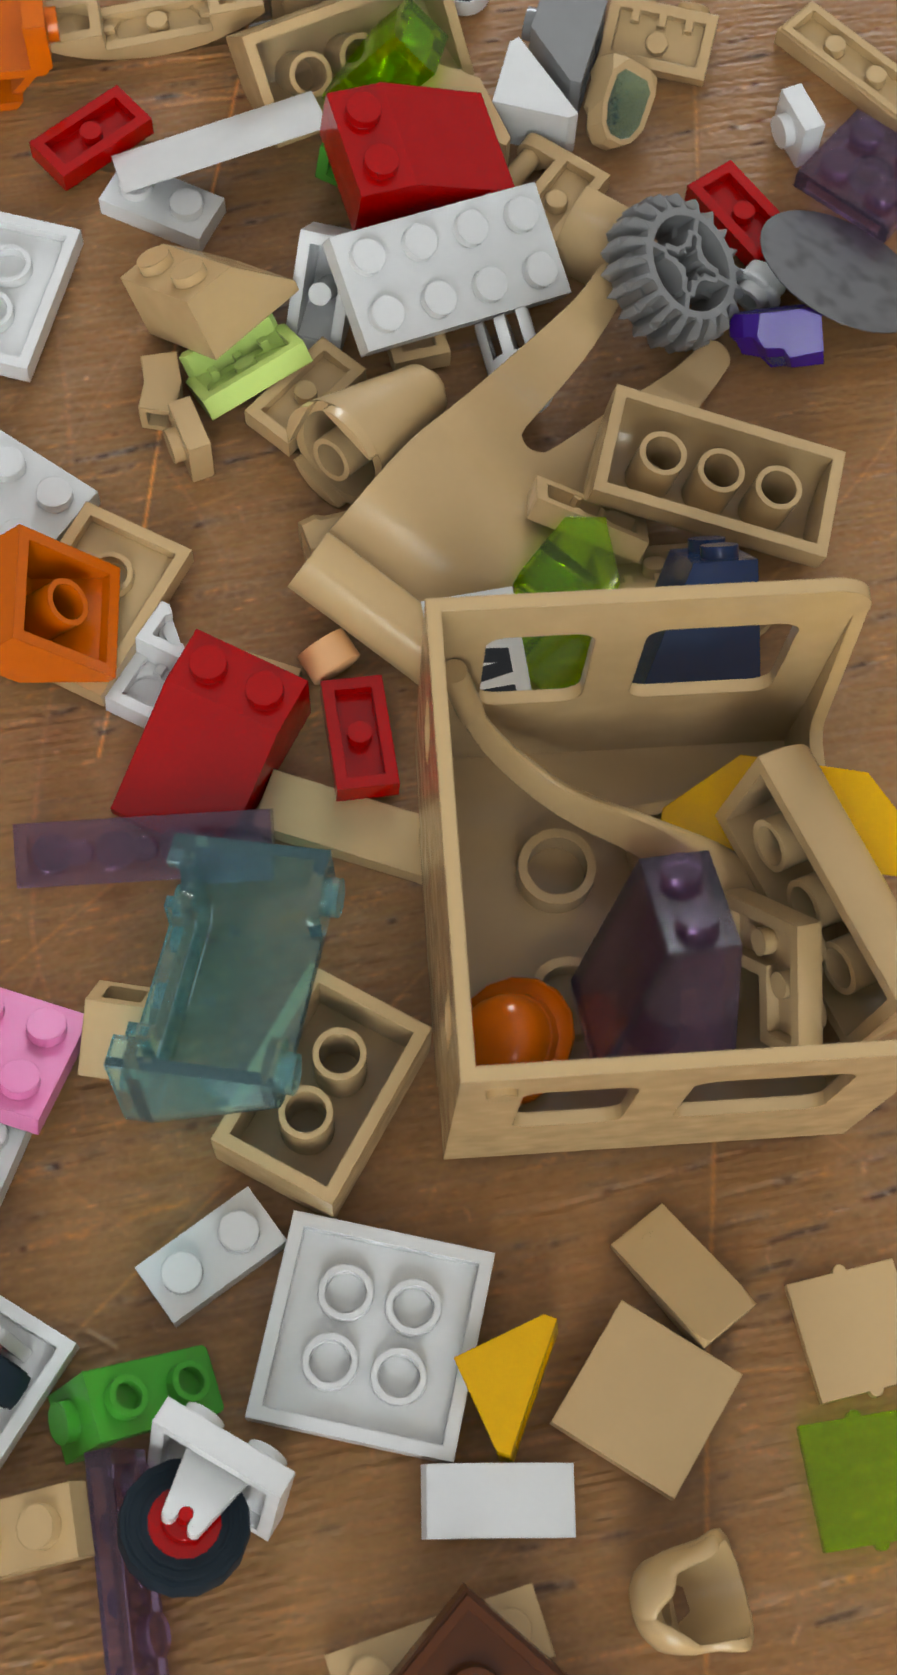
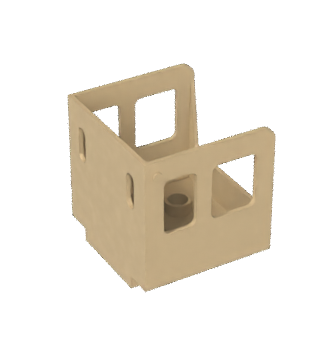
M821 578L425 598L415 765L436 1087H438L443 1160L844 1134L897 1092V1040L841 1043L827 1018L823 1029V1044L770 1047L760 1041L759 975L722 957L721 923L696 906L664 873L631 878L626 851L623 848L596 837L554 814L510 780L482 751L456 715L447 693L445 662L448 660L460 659L469 670L483 703L485 714L493 725L531 760L571 786L624 807L675 799L739 755L758 757L782 747L803 744L809 747L817 763L820 766H825L823 751L824 722L867 613L872 606L870 588L866 583L851 578ZM770 624L793 625L771 671L763 676L748 679L637 684L632 682L645 641L653 633L673 629ZM575 634L592 637L581 680L573 686L559 689L488 692L480 689L485 649L492 641L503 638ZM510 977L538 978L559 990L573 1013L575 1040L570 1059L476 1066L471 998L487 985ZM543 1093L535 1101L520 1106L523 1097Z

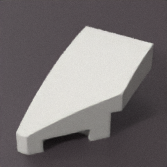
M162 600L135 638L136 653L105 696L106 711L144 729L167 676L184 650V645L180 643L173 622L170 604Z

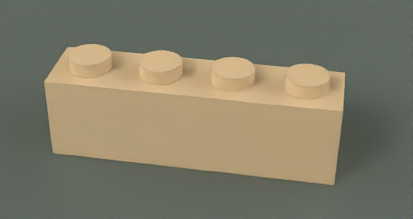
M326 0L226 36L243 92L253 109L312 90L323 112L326 93L379 82L415 86L429 60L450 68L460 69L473 76L475 75L454 0ZM319 131L298 138H294L276 144L274 146L275 148H280L291 143L297 142L299 140L305 139L307 137L313 136L315 134H318Z

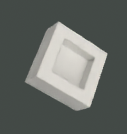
M802 83L781 89L776 113L771 120V131L775 143L779 148L785 149L793 165L797 168L815 162L825 128L823 119Z

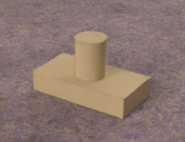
M536 475L527 495V519L561 532L548 559V564L554 570L568 577H579L594 546L636 563L640 562L649 544L645 518L584 501L583 493Z

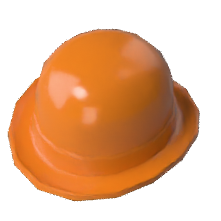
M510 977L487 985L471 998L476 1066L570 1059L575 1040L573 1013L559 990L538 978ZM543 1093L523 1097L520 1106L535 1101Z

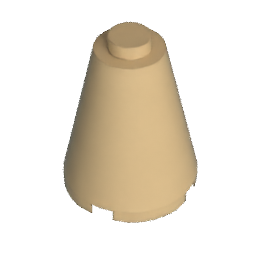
M410 364L304 403L292 412L286 429L288 442L296 437L301 454L294 461L302 477L329 504L337 508L342 507L346 503L352 505L387 463L419 431L444 413L447 406L444 383L434 371L419 364Z

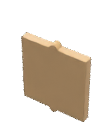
M893 1258L850 1269H845L843 1265L838 1264L831 1269L830 1274L784 1286L820 1405L865 1393L871 1398H877L883 1394L885 1388L897 1385V1270Z

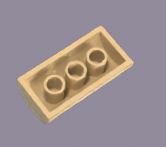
M617 384L607 404L592 450L584 485V501L703 536H724L725 542L738 543L739 546L817 568L827 558L846 452Z
M796 744L760 755L717 811L715 817L759 894L822 922V934L826 945V955L822 962V996L827 1018L840 1042L876 1041L897 1029V900L809 747L803 744Z

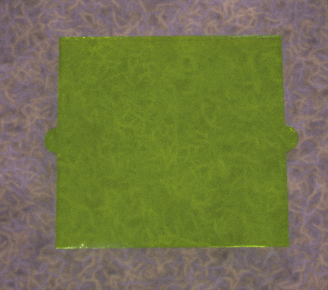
M851 1410L846 1413L844 1419L796 1427L823 1554L872 1545L879 1552L887 1550L890 1542L897 1541V1410L862 1416L859 1411Z

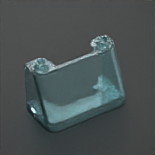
M174 833L166 860L168 867L179 869L181 884L177 885L174 896L167 895L164 903L169 927L140 1023L128 1022L125 1032L126 1036L117 1034L112 1036L104 1062L108 1078L123 1116L127 1120L157 1123L280 1108L286 1095L295 1096L299 1089L302 1075V1055L297 1053L330 918H340L345 900V880L335 877L331 850Z

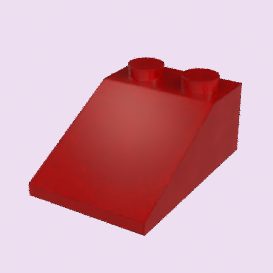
M386 82L326 93L319 133L353 231L515 187L481 93Z
M196 629L164 682L110 808L111 812L223 867L262 799L273 769H279L311 713L308 680Z

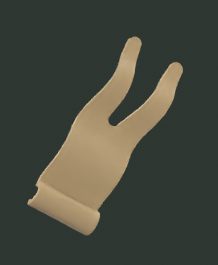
M607 262L597 269L582 291L553 320L469 393L419 431L387 463L348 510L329 529L287 586L418 685L420 680L424 620L421 601H425V598L450 597L513 586L537 557L560 535L561 532L527 519V495L536 475L584 494L587 470L603 415L546 452L531 450L525 444L522 433L526 426L582 363L619 306L617 300L607 299L613 290L612 284L600 276L609 265ZM710 340L708 345L693 351L676 368L641 391L699 408L728 369L731 360L730 354L723 344Z

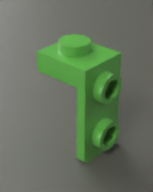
M198 1345L83 1371L48 1396L50 1404L48 1411L49 1430L53 1440L61 1446L65 1464L69 1465L92 1459L120 1440L150 1433L152 1420L168 1396L184 1406L188 1402H195L207 1407L216 1415L222 1412L224 1405L206 1347Z

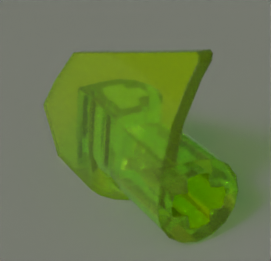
M565 517L518 574L513 583L515 588L513 590L514 594L618 589L620 578L606 518ZM581 634L522 637L530 680L540 689L566 688L579 683L592 637Z

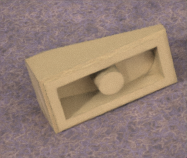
M663 1203L610 1245L611 1249L686 1340L702 1350L713 1343L757 1304L741 1284Z

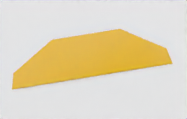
M739 755L662 809L660 820L705 836L734 851L715 814L757 757ZM820 766L881 874L897 877V809L868 772Z

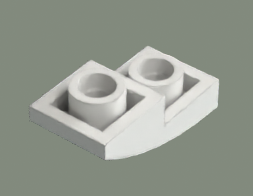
M513 1462L421 1465V1540L576 1538L574 1463Z

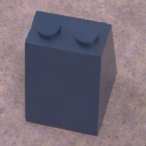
M724 536L691 537L687 539L688 548L670 549L655 587L759 582L758 559L739 550L738 543L725 542ZM760 625L673 629L653 633L645 641L632 682L637 684L760 677Z

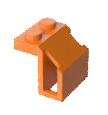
M0 0V112L17 110L24 102L23 92L38 76H46L53 68L50 43L61 42L56 6L46 7V0Z

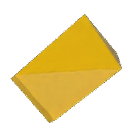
M545 1314L454 1357L499 1460L504 1463H513L515 1461L559 1333L557 1319Z

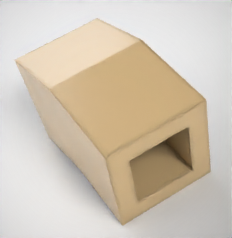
M177 351L140 356L144 384L138 410L142 428L163 431L171 427L168 403L184 398Z

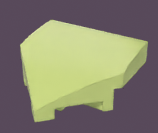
M272 313L217 360L189 349L182 352L179 356V360L188 375L186 380L188 388L212 420H215L313 361L304 341L285 323L277 324Z

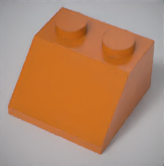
M21 524L0 535V676L19 683L109 682L115 679L121 568Z

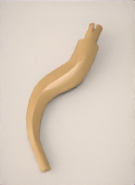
M451 659L445 662L447 693L459 720L465 725L475 742L491 761L510 780L536 801L582 830L621 847L656 866L696 906L719 923H721L720 891L745 887L757 892L735 851L705 836L577 789L531 760L515 747L487 717L466 664L460 659Z

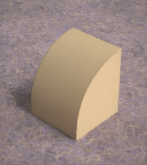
M589 185L585 187L568 214L556 243L565 274L585 285L588 283L597 269L606 263L600 254L609 243L606 233L617 223L616 219L622 216V212L629 207Z
M99 980L85 998L78 1075L143 1085L149 1073L157 1042L164 989Z

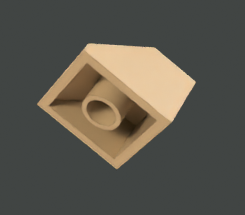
M163 243L143 252L138 257L136 265L120 277L151 335L214 360L221 357L299 291L295 280L228 257Z

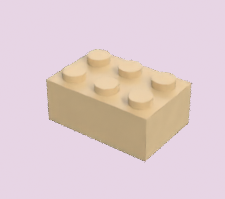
M313 965L211 1137L216 1159L321 1216L336 1219L430 1052L432 1027Z

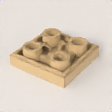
M621 1300L550 1425L672 1501L678 1494L743 1374Z

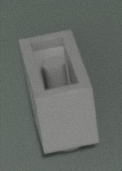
M540 0L537 8L529 6L526 11L521 39L530 41V52L579 114L590 80V71L601 46L608 0Z

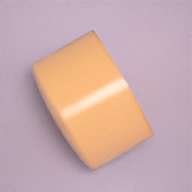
M340 628L311 644L299 654L297 659L313 684L319 685L320 681L331 680L351 667L359 659L360 653L345 630Z

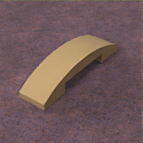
M52 0L46 2V7L56 6L61 42L50 43L51 53L95 60H129L182 52L234 33L265 13L263 0H141L100 8L98 0Z

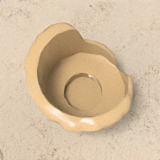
M720 1528L711 1529L697 1539L674 1546L642 1561L633 1572L629 1584L632 1616L641 1636L657 1651L671 1655L690 1656L713 1652H746L751 1649L754 1640V1626L743 1579L740 1576L739 1566L731 1550L730 1541ZM676 1585L683 1588L690 1609L689 1613L679 1624L672 1600Z

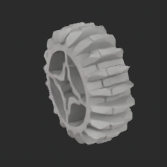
M675 193L670 196L658 194L654 197H647L622 212V216L616 219L617 223L606 233L609 243L600 253L609 264L600 276L611 282L613 288L607 299L617 300L622 309L618 320L629 319L633 323V337L646 336L650 349L664 347L668 354L682 351L687 352L689 350L695 351L708 345L710 340L721 337L724 331L730 328L729 320L733 314H740L737 301L745 293L736 282L744 271L734 264L733 256L738 250L729 248L724 239L727 229L718 230L714 225L713 211L700 213L699 204L696 199L683 201L682 197Z

